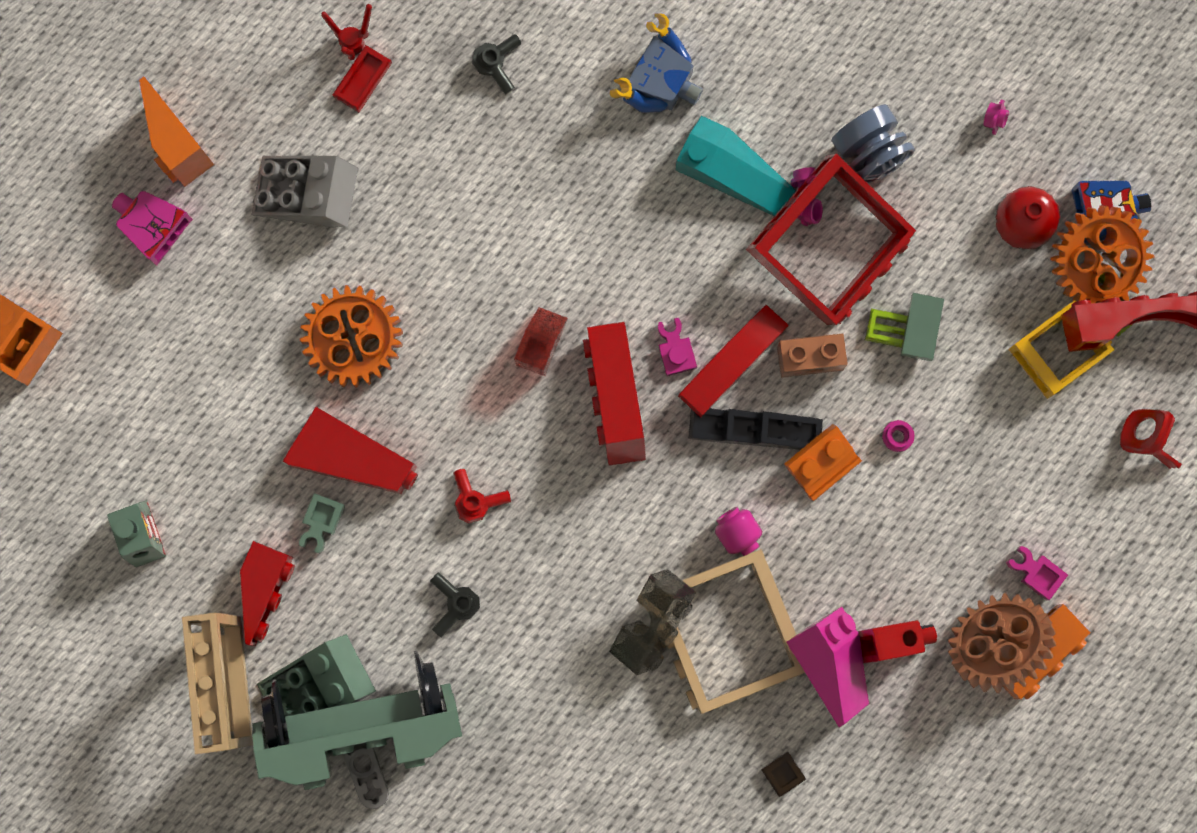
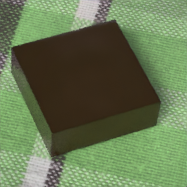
M788 751L761 769L778 797H781L806 780Z

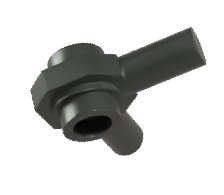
M516 34L497 46L491 43H484L475 49L472 54L471 62L479 74L492 75L505 95L515 88L502 67L504 56L521 45V40Z
M438 572L430 582L448 597V612L432 630L442 638L457 620H470L480 609V597L469 587L456 588Z

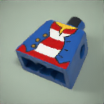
M1080 181L1071 189L1076 213H1081L1085 216L1087 208H1095L1098 212L1099 206L1103 205L1108 206L1109 210L1112 206L1121 208V213L1123 211L1131 212V219H1138L1137 214L1150 212L1152 207L1148 193L1133 196L1129 181ZM1105 228L1100 232V241L1106 238L1107 231ZM1085 238L1084 243L1086 245H1090L1087 239Z

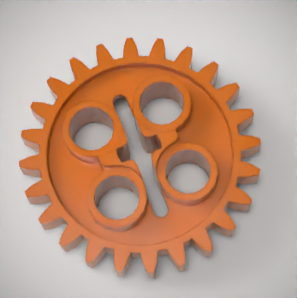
M1100 205L1098 212L1095 208L1089 207L1087 208L1086 216L1076 213L1077 223L1066 221L1065 225L1069 231L1067 233L1058 232L1057 235L1063 241L1061 244L1052 245L1054 249L1059 251V255L1050 258L1051 261L1059 263V266L1054 268L1052 273L1062 276L1056 282V285L1066 287L1063 294L1068 297L1074 296L1073 301L1091 300V304L1101 303L1105 299L1118 297L1122 301H1129V291L1139 293L1136 283H1147L1146 278L1142 276L1143 271H1152V268L1145 263L1146 260L1154 258L1153 254L1146 253V249L1152 246L1153 242L1143 240L1149 233V230L1138 229L1142 221L1136 218L1131 219V212L1123 211L1121 213V208L1112 206L1109 210L1108 206ZM1105 228L1107 231L1106 238L1100 242V232ZM1085 238L1087 239L1092 248H1089L1084 243ZM1095 250L1103 252L1102 255L1098 254ZM1124 250H1126L1127 258L1121 264L1120 255ZM1081 252H1084L1085 259L1083 263L1078 266V255ZM1103 259H1104L1106 262H1108L1110 265L1103 264V263H1102ZM1111 266L1115 267L1120 272L1119 277ZM1104 273L1105 282L1099 287L1098 278Z
M345 285L344 294L340 295L338 290L333 288V298L329 299L325 294H321L324 303L320 306L312 302L311 305L316 310L315 314L305 313L304 315L310 321V325H301L300 328L308 333V336L300 338V342L309 345V347L304 349L302 353L305 356H313L308 362L311 368L320 365L317 370V374L320 377L329 372L327 380L331 384L339 377L342 387H345L348 379H351L352 384L356 388L361 378L370 385V375L375 374L381 379L380 369L382 367L388 370L392 369L388 359L399 358L393 351V348L403 346L402 342L395 339V337L403 334V330L394 326L400 323L401 320L399 316L389 317L395 311L393 305L384 307L386 303L384 296L379 297L375 301L376 293L373 289L364 295L362 286L359 285L356 292L352 293L350 287ZM359 310H367L369 312L368 319L363 323L354 322V315ZM342 311H346L350 327L356 333L355 341L363 357L361 362L357 361L353 345L347 339L349 334L341 317ZM330 321H338V330L333 334H326L324 331L325 325ZM369 339H378L380 344L377 350L374 352H366L364 350V345ZM342 349L349 350L350 355L346 362H335V355L338 351Z

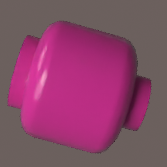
M734 507L716 520L718 525L715 528V534L729 554L741 552L745 556L759 547L756 541L760 539L763 531L749 510H739L738 507Z

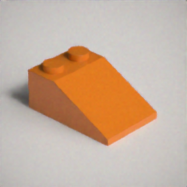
M142 77L139 82L151 147L158 154L154 161L173 183L179 180L186 187L214 164L148 80Z

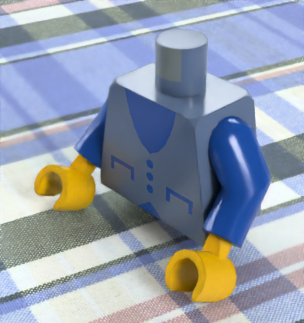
M655 13V17L659 20L658 28L653 22H647L646 28L650 32L659 33L658 37L653 36L629 80L627 78L614 80L615 83L620 85L621 92L617 89L610 90L612 98L623 97L627 104L641 113L662 112L665 109L672 111L679 97L696 105L703 92V88L689 81L694 67L692 59L682 41L669 27L668 17L665 14Z

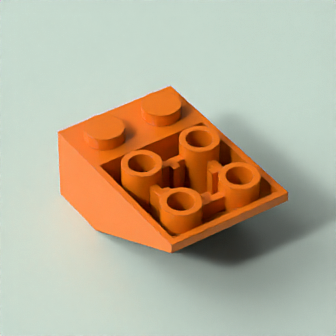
M0 294V370L28 386L63 333Z

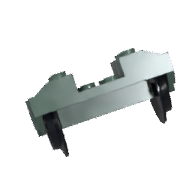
M414 651L421 695H419L418 690L285 717L276 679L272 680L271 694L261 697L264 721L252 723L253 749L258 779L271 777L292 785L303 784L304 790L322 787L325 785L326 779H329L332 775L328 750H332L333 756L353 752V745L365 742L367 749L387 745L386 738L390 737L393 739L397 764L404 763L405 769L425 765L424 758L432 757L451 739L462 737L451 684L440 685L441 691H439L433 662L423 663L418 652ZM421 703L423 704L425 715L422 714Z

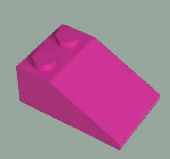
M843 607L814 622L786 642L838 727L846 724L869 704L860 636L856 630L853 618L844 611Z

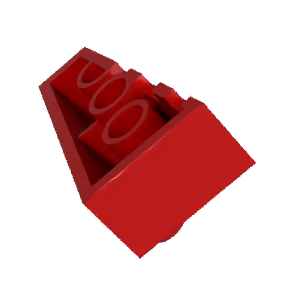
M625 322L587 327L589 339L583 340L585 358H592L593 367L587 368L590 387L596 386L597 396L592 397L594 416L601 415L602 426H596L599 445H605L608 466L646 460L645 438Z

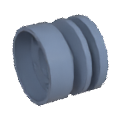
M886 104L872 108L856 117L841 128L831 140L841 158L845 159L857 155L849 166L855 172L860 171L858 175L868 184L893 173L916 150L910 142L902 144L907 139V135L904 132L889 135L897 126L898 121Z

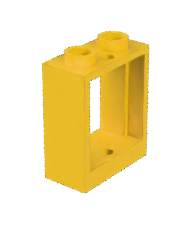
M1076 300L1008 349L1046 399L1055 395L1114 351L1111 346L1112 341H1109L1101 348L1093 350L1095 354L1061 380H1058L1030 344L1061 321V315L1072 307L1071 304L1077 302Z

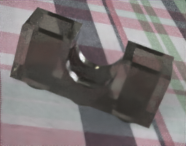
M668 569L651 574L636 600L648 611L650 627L641 620L622 626L609 652L636 675L656 670L664 660L662 655L664 650L678 635L677 627L679 623L690 613L693 607L691 602L697 592Z

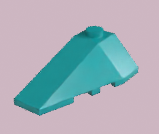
M704 116L700 117L690 132L676 160V171L772 216H775L796 192L784 178L730 128Z

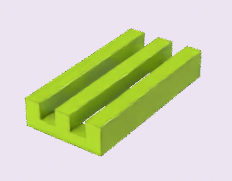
M871 308L865 340L902 348V339L873 334V332L878 330L904 336L905 329L875 322L876 318L906 324L907 316Z

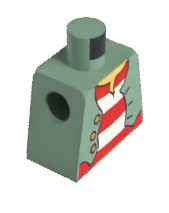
M147 500L107 514L119 553L124 560L137 568L166 557Z

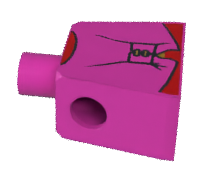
M141 191L134 200L126 194L120 193L112 203V208L122 215L117 221L116 226L156 266L193 220L183 209L146 191Z

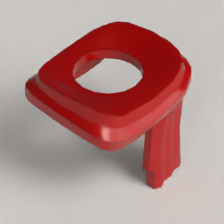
M1152 409L1132 411L1127 417L1121 432V448L1130 453L1153 455L1169 469H1179L1182 465L1162 450L1175 422L1173 414L1168 411ZM1146 419H1154L1156 427L1153 434L1145 440L1137 439L1136 429L1139 424Z

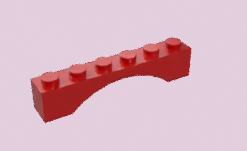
M1197 291L1187 296H1178V293H1168L1155 299H1150L1149 295H1141L1130 299V301H1121L1120 298L1114 297L1105 299L1101 303L1091 304V300H1081L1071 304L1072 307L1061 315L1068 351L1096 350L1111 341L1121 329L1144 321H1171L1185 324L1197 330Z

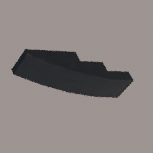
M712 408L700 417L691 409L688 439L801 450L822 433L823 419L766 411L758 413Z

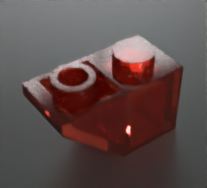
M538 307L525 330L515 355L514 361L516 366L546 376L568 318Z

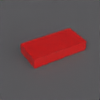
M365 45L332 94L333 98L359 113L391 66L392 61Z

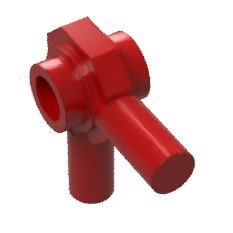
M458 469L453 472L460 492L454 505L460 520L468 524L483 520L489 508L511 503L508 490L484 497L483 494L472 490L465 469Z

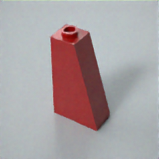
M318 407L314 408L283 459L284 463L296 469L402 494L404 489L409 491L418 477V474L415 473L417 466Z

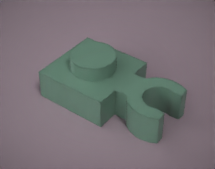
M314 493L302 522L311 527L308 532L301 536L299 546L305 548L307 541L315 538L317 540L315 552L322 553L325 548L323 536L325 532L334 535L345 505Z

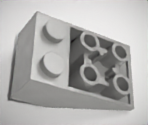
M262 156L251 215L325 227H348L358 167L338 156Z

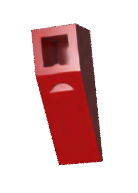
M255 541L252 542L240 570L245 644L249 646H256L257 641L262 642L266 637L269 629V624L266 623L270 611L275 612L282 599V594L278 592L283 581L288 582L295 568V565L291 563L293 560L292 556Z

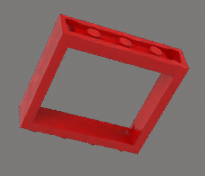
M835 153L826 156L746 250L826 325L841 324L846 317H850L852 314L851 307L857 300H863L871 292L872 286L870 285L877 277L884 276L892 267L890 261L897 253L901 254L908 248L907 245L911 241L910 238L916 230ZM834 176L892 234L834 303L827 308L768 251Z

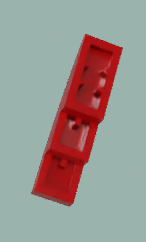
M765 305L679 393L678 397L698 416L702 417L761 357L766 349L789 325L768 305Z

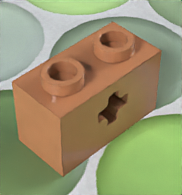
M843 333L782 340L777 346L781 378L843 371L848 365Z

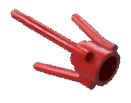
M371 4L366 5L360 30L355 27H347L341 30L326 12L321 13L322 18L338 38L341 52L347 55L349 60H354L355 55L362 51L365 45L364 39L369 36L368 27L372 12Z

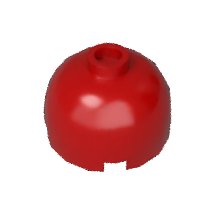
M1033 186L1020 187L1007 194L998 205L996 211V228L1000 236L1009 245L1019 249H1037L1046 244L1057 231L1060 220L1059 206L1053 196L1044 189Z

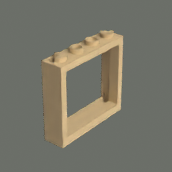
M762 549L653 592L655 599L651 600L650 604L656 619L662 617L667 629L661 632L668 649L674 647L679 658L673 661L680 679L687 678L691 690L686 691V695L692 710L698 708L700 714H703L805 673L786 643L796 633ZM751 564L792 667L707 701L668 604L667 597Z
M222 613L182 617L195 754L253 746L241 617ZM191 625L201 626L202 632L192 633ZM220 628H224V635H221ZM230 732H234V737H235V738H232V739H231V733H230ZM212 735L213 745L202 746V736Z

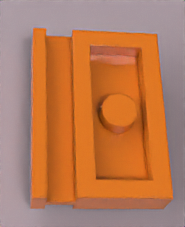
M832 424L785 462L784 465L800 487L807 493V496L814 501L862 462V460L856 455L853 447L840 429Z

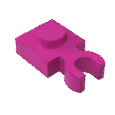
M674 318L676 329L673 332H667L664 329L663 322L658 323V332L667 342L659 345L666 376L697 369L690 338L680 339L679 335L682 324L679 318Z
M1018 546L1016 550L1023 555V562L1017 564L1014 560L1009 559L1006 564L1012 570H1022L1025 572L1026 575L1021 582L1046 601H1049L1068 574L1043 555L1039 556L1036 561L1033 560L1032 553L1028 548Z

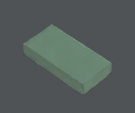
M918 293L911 295L901 356L926 361L934 359L944 304L943 298Z

